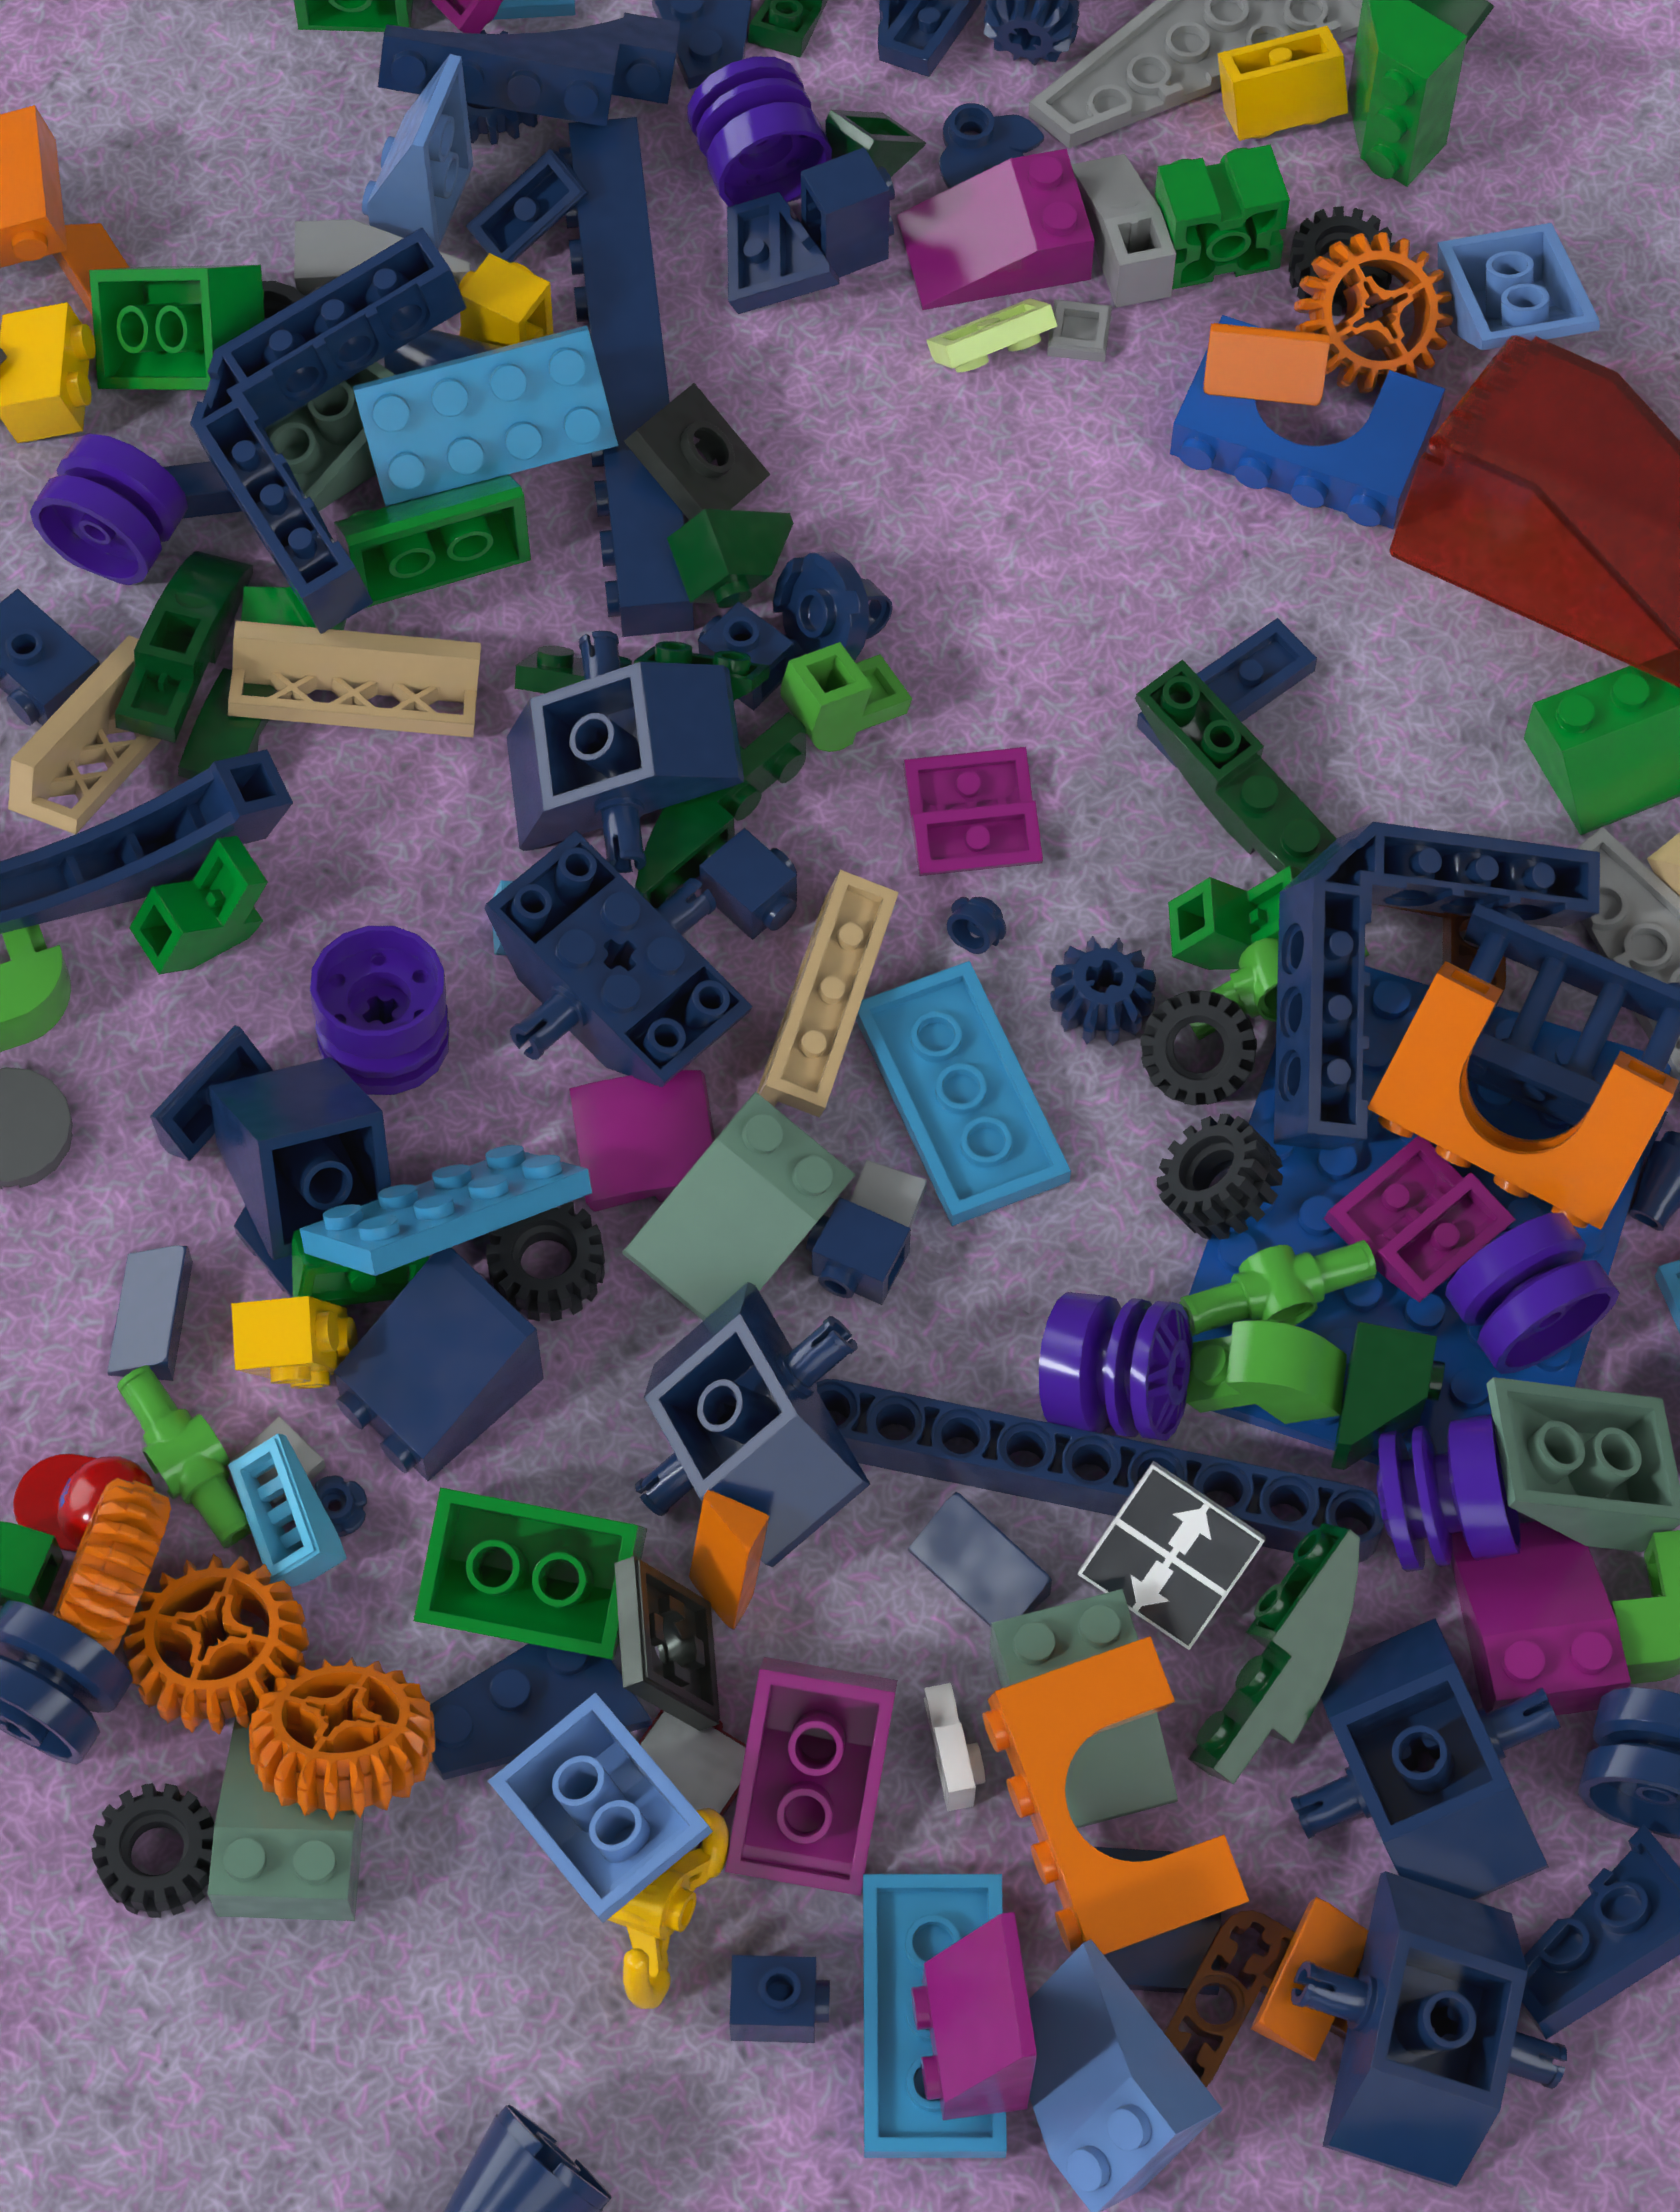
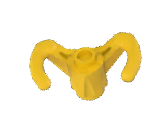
M703 1808L696 1810L713 1831L702 1841L701 1847L684 1855L607 1919L627 1927L633 1949L627 1951L624 1955L623 1984L628 1999L637 2008L654 2009L663 2001L671 1983L667 1954L670 1936L674 1931L683 1932L688 1926L696 1906L697 1897L693 1891L705 1884L709 1879L717 1877L725 1866L729 1850V1831L724 1817L714 1809Z

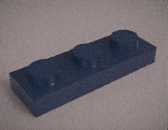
M1276 618L1202 669L1197 675L1232 713L1243 722L1313 673L1316 668L1317 657ZM1140 712L1137 720L1138 729L1176 767L1150 727L1144 714Z

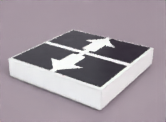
M1153 1461L1078 1570V1575L1104 1593L1123 1589L1129 1610L1190 1650L1264 1543L1265 1536Z

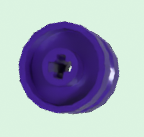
M91 433L76 437L56 470L58 476L48 480L30 510L33 525L44 541L73 565L123 585L143 582L162 551L161 542L169 541L188 510L186 495L175 478L164 467L133 445L110 436Z
M1548 1213L1528 1220L1505 1232L1480 1249L1460 1267L1448 1282L1445 1295L1461 1319L1468 1326L1483 1325L1477 1342L1500 1374L1519 1372L1561 1352L1597 1325L1616 1304L1620 1294L1597 1260L1581 1261L1587 1245L1564 1213Z

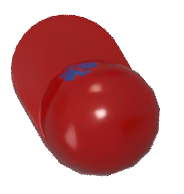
M59 1454L38 1462L24 1474L15 1491L13 1501L14 1514L18 1525L54 1535L61 1550L77 1552L95 1506L98 1504L100 1496L108 1483L116 1478H120L129 1482L138 1481L153 1487L155 1492L156 1489L151 1477L138 1463L120 1456L93 1458L75 1454Z

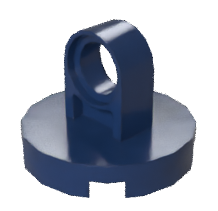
M812 552L805 557L793 558L787 562L777 579L773 597V613L782 612L785 636L794 642V659L841 642L855 662L865 645V640L878 634L886 626L893 610L891 600L871 580L861 578L852 563L836 552Z

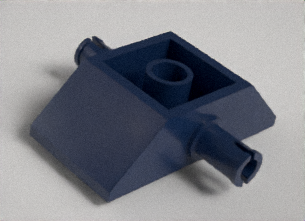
M611 631L592 632L594 645H591L590 636L587 634L583 635L578 642L582 654L585 680L530 698L506 737L519 849L530 851L563 841L575 830L580 834L603 828L606 860L619 873L633 872L631 860H634V866L638 870L646 866L647 863L640 826V817L642 815L744 783L730 671L724 665L638 662L621 668L617 634Z
M575 830L488 901L484 909L518 980L542 1003L524 1020L516 1023L510 1029L511 1038L518 1049L529 1041L531 1046L524 1051V1055L532 1060H537L544 1054V1051L570 1031L606 1068L628 1076L632 1075L634 1078L659 1087L666 1085L746 1016L753 1007L682 936L704 916L709 915L716 909L715 898L710 890L706 889L699 897H696L695 893L702 888L703 883L697 879L690 878L683 884V887L655 909Z
M747 1282L653 1365L644 1398L674 1453L644 1479L641 1478L635 1484L636 1492L642 1494L640 1499L647 1508L658 1516H664L670 1507L694 1488L702 1501L707 1490H710L769 1515V1521L760 1560L765 1565L774 1567L870 1485L869 1480L816 1391V1382L848 1354H852L858 1349L855 1340L850 1339L848 1342L846 1341L853 1335L845 1325L835 1317L829 1316L819 1328L792 1349L756 1285Z
M1436 1618L1336 1662L1331 1677L1321 1695V1700L1349 1767L1345 1768L1346 1776L1303 1795H1296L1290 1798L1308 1839L1321 1831L1364 1813L1367 1819L1372 1817L1399 1876L1471 1900H1476L1549 1868L1500 1761L1506 1758L1505 1750L1550 1730L1561 1728L1543 1687L1536 1689V1692L1488 1713L1485 1712L1484 1707L1477 1710ZM1428 1751L1433 1759L1438 1760L1434 1763L1435 1767L1421 1773L1419 1770H1415L1418 1767L1416 1755L1420 1752Z
M1385 1871L1380 1873L1358 1979L1316 1966L1315 1963L1310 1961L1302 1963L1296 1973L1294 1983L1305 1985L1304 1990L1292 1989L1291 2001L1293 2005L1311 2008L1347 2020L1348 2024L1322 2147L1450 2188L1457 2187L1500 2112L1507 2074H1513L1540 2083L1542 2086L1550 2089L1555 2088L1564 2075L1565 2067L1554 2065L1552 2062L1554 2059L1562 2062L1567 2061L1565 2045L1551 2043L1516 2031L1528 1970L1512 1913Z

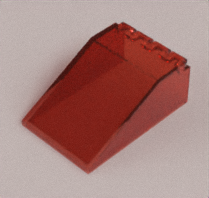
M1517 335L1511 336L1429 439L1428 448L1432 454L1424 452L1420 457L1389 552L1392 557L1680 688V440L1618 372L1537 336L1532 341Z

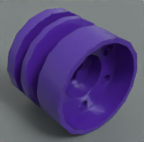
M753 56L726 65L709 75L695 89L687 105L690 128L697 137L699 149L707 158V168L719 196L728 207L776 192H780L787 203L801 198V171L832 160V148L819 119L811 110V101L804 91V85L799 74L791 63L777 57Z
M396 926L361 927L341 934L323 948L312 967L310 985L313 1014L316 1019L317 1045L321 1058L331 1057L367 1095H396L419 1087L438 1072L449 1052L450 1028L448 1007L446 1005L445 973L435 949L418 934Z
M1066 1292L1057 1299L1046 1323L1038 1369L1039 1396L1043 1415L1047 1422L1102 1433L1111 1424L1116 1435L1136 1437L1140 1434L1142 1438L1167 1441L1176 1432L1184 1415L1193 1347L1189 1317L1182 1304L1156 1301L1152 1305L1150 1301L1132 1298L1121 1308L1119 1302L1114 1297Z
M1492 1414L1450 1421L1447 1436L1448 1452L1438 1454L1434 1441L1425 1426H1418L1413 1429V1458L1411 1459L1409 1458L1402 1434L1398 1430L1380 1434L1379 1470L1377 1472L1379 1504L1385 1530L1394 1543L1398 1559L1404 1571L1412 1572L1424 1569L1425 1538H1428L1436 1564L1439 1567L1450 1565L1453 1551L1452 1534L1461 1532L1472 1557L1476 1561L1520 1554L1521 1530L1519 1513L1508 1506Z

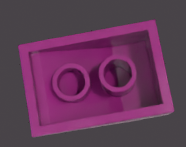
M1067 148L1010 158L897 214L898 226L922 310L1091 280L1094 237Z
M1538 1521L1520 1524V1554L1476 1561L1467 1547L1463 1533L1452 1534L1453 1551L1451 1565L1481 1703L1486 1713L1536 1692V1689L1543 1687L1556 1716L1598 1710L1601 1696L1614 1689L1629 1687L1631 1680L1617 1620L1588 1546Z
M769 1657L763 1658L758 1673L725 1872L861 1896L863 1874H865L898 1680Z
M1015 1912L997 1915L926 1961L923 1969V1986L911 1987L916 2029H929L933 2051L932 2056L921 2057L925 2094L927 2100L940 2099L943 2120L1024 2110L1028 2106L1037 2052Z

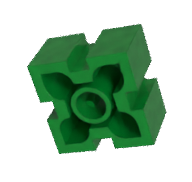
M1271 144L1249 149L1237 148L1225 153L1219 164L1206 166L1204 159L1198 158L1193 160L1180 159L1171 164L1158 166L1155 198L1161 209L1176 252L1172 289L1213 282L1215 275L1234 272L1235 277L1280 268L1284 243L1279 230L1286 229L1290 198Z

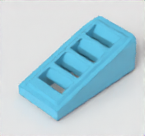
M276 1434L228 1464L262 1564H265L271 1573L270 1584L285 1580L289 1586L294 1587L317 1578L347 1559L338 1533L286 1435ZM276 1467L278 1476L261 1486L257 1478ZM285 1493L287 1500L272 1508L270 1502ZM294 1520L297 1527L285 1533L283 1526Z

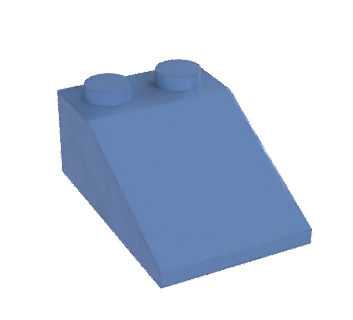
M450 54L404 115L396 137L389 136L387 138L381 156L382 170L377 181L371 180L367 184L362 201V212L364 215H368L370 226L403 238L423 228L437 249L440 247L473 167L461 56Z
M1552 223L1438 242V269L1444 272V277L1438 281V293L1449 291L1452 294L1451 301L1440 305L1443 313L1453 317L1452 325L1449 326L1451 332L1481 350H1488L1599 331L1600 320Z
M596 1692L488 1780L501 1799L602 1923L713 1832Z
M1092 1939L1083 1942L1028 2000L1037 2052L1029 2098L1050 2159L1090 2212H1102L1143 2189L1223 2109Z

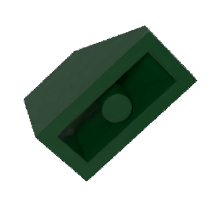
M704 509L671 534L667 540L690 603H714L719 608L724 609L733 607L737 602L744 603L752 596L751 590L769 578L775 569L794 524L790 513Z
M1358 1322L1351 1346L1331 1468L1347 1469L1379 1448L1381 1433L1398 1430L1402 1434L1420 1422L1427 1399L1439 1401L1445 1362L1434 1360L1437 1336Z

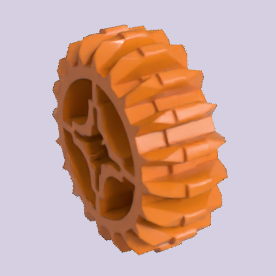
M1384 232L1374 235L1371 245L1363 233L1352 236L1349 245L1350 250L1341 241L1334 243L1329 247L1331 260L1319 256L1311 263L1313 270L1319 278L1306 276L1299 283L1303 291L1312 295V299H1300L1294 303V310L1299 313L1309 314L1310 321L1297 325L1295 331L1330 336L1325 375L1339 367L1337 386L1341 388L1349 387L1357 376L1359 392L1362 394L1370 393L1373 391L1376 381L1379 387L1382 388L1389 370L1418 379L1415 365L1424 370L1430 369L1435 365L1434 357L1427 348L1441 350L1448 343L1443 335L1435 331V328L1447 327L1452 325L1453 322L1451 315L1438 312V306L1451 301L1452 294L1449 291L1436 294L1433 287L1434 283L1444 277V272L1441 269L1427 274L1423 271L1422 268L1430 257L1426 251H1421L1409 259L1410 240L1406 238L1398 240L1390 251V240L1388 234ZM1369 266L1383 269L1394 275L1403 285L1395 290H1385L1377 285L1372 276L1365 277L1360 267ZM1342 279L1346 286L1342 292L1347 301V312L1344 318L1334 325L1332 318L1333 296ZM1393 300L1392 305L1382 310L1383 316L1377 318V321L1371 323L1367 321L1353 327L1354 322L1365 316L1364 310L1371 308L1370 306L1375 304L1381 305ZM1412 302L1414 307V326L1409 341L1404 346L1401 339L1405 334L1400 325V315L1403 309ZM1353 336H1362L1368 339L1375 350L1381 349L1387 360L1377 361L1361 357L1351 351L1343 342Z
M120 1478L114 1479L105 1486L98 1504L95 1506L69 1568L53 1614L96 1640L112 1654L118 1648L122 1636L125 1635L127 1626L143 1593L154 1560L160 1549L159 1547L166 1531L171 1511L169 1497L153 1491L154 1488L138 1481L129 1482Z
M213 1553L208 1563V1568L197 1570L196 1566L186 1559L183 1567L184 1576L175 1579L164 1572L161 1573L159 1580L162 1589L161 1593L143 1590L142 1597L140 1598L143 1611L134 1612L128 1626L131 1635L124 1638L123 1649L127 1659L130 1660L128 1661L127 1669L133 1678L132 1683L139 1686L138 1692L141 1700L148 1708L157 1705L160 1717L167 1724L181 1716L184 1727L193 1733L204 1719H208L212 1731L220 1735L225 1726V1719L236 1717L237 1723L247 1729L250 1723L249 1712L258 1707L260 1694L272 1692L276 1678L291 1679L290 1676L296 1675L298 1666L305 1667L306 1665L303 1653L301 1652L308 1650L309 1637L307 1629L303 1627V1622L306 1620L303 1608L297 1601H293L294 1597L291 1587L285 1580L269 1583L271 1573L265 1564L251 1572L248 1561L240 1555L230 1568H224L221 1558H218ZM242 1609L257 1615L269 1626L268 1637L254 1634L253 1627L242 1624L240 1618ZM166 1650L177 1652L181 1660L190 1662L192 1668L190 1678L178 1674L167 1666L164 1662Z
M353 1657L350 1658L346 1665L332 1666L324 1658L320 1669L311 1671L303 1666H298L293 1680L276 1678L274 1690L260 1694L259 1705L256 1708V1712L251 1713V1723L249 1724L250 1762L254 1765L255 1774H258V1778L262 1782L264 1792L275 1793L281 1806L298 1803L304 1816L310 1815L317 1809L326 1810L331 1820L334 1819L339 1811L353 1810L361 1819L365 1807L374 1805L387 1811L392 1796L409 1798L414 1783L425 1781L426 1770L429 1767V1763L433 1761V1752H435L436 1748L434 1714L430 1710V1702L426 1701L421 1693L420 1684L406 1682L402 1670H394L385 1674L379 1661H375L367 1667L357 1666Z

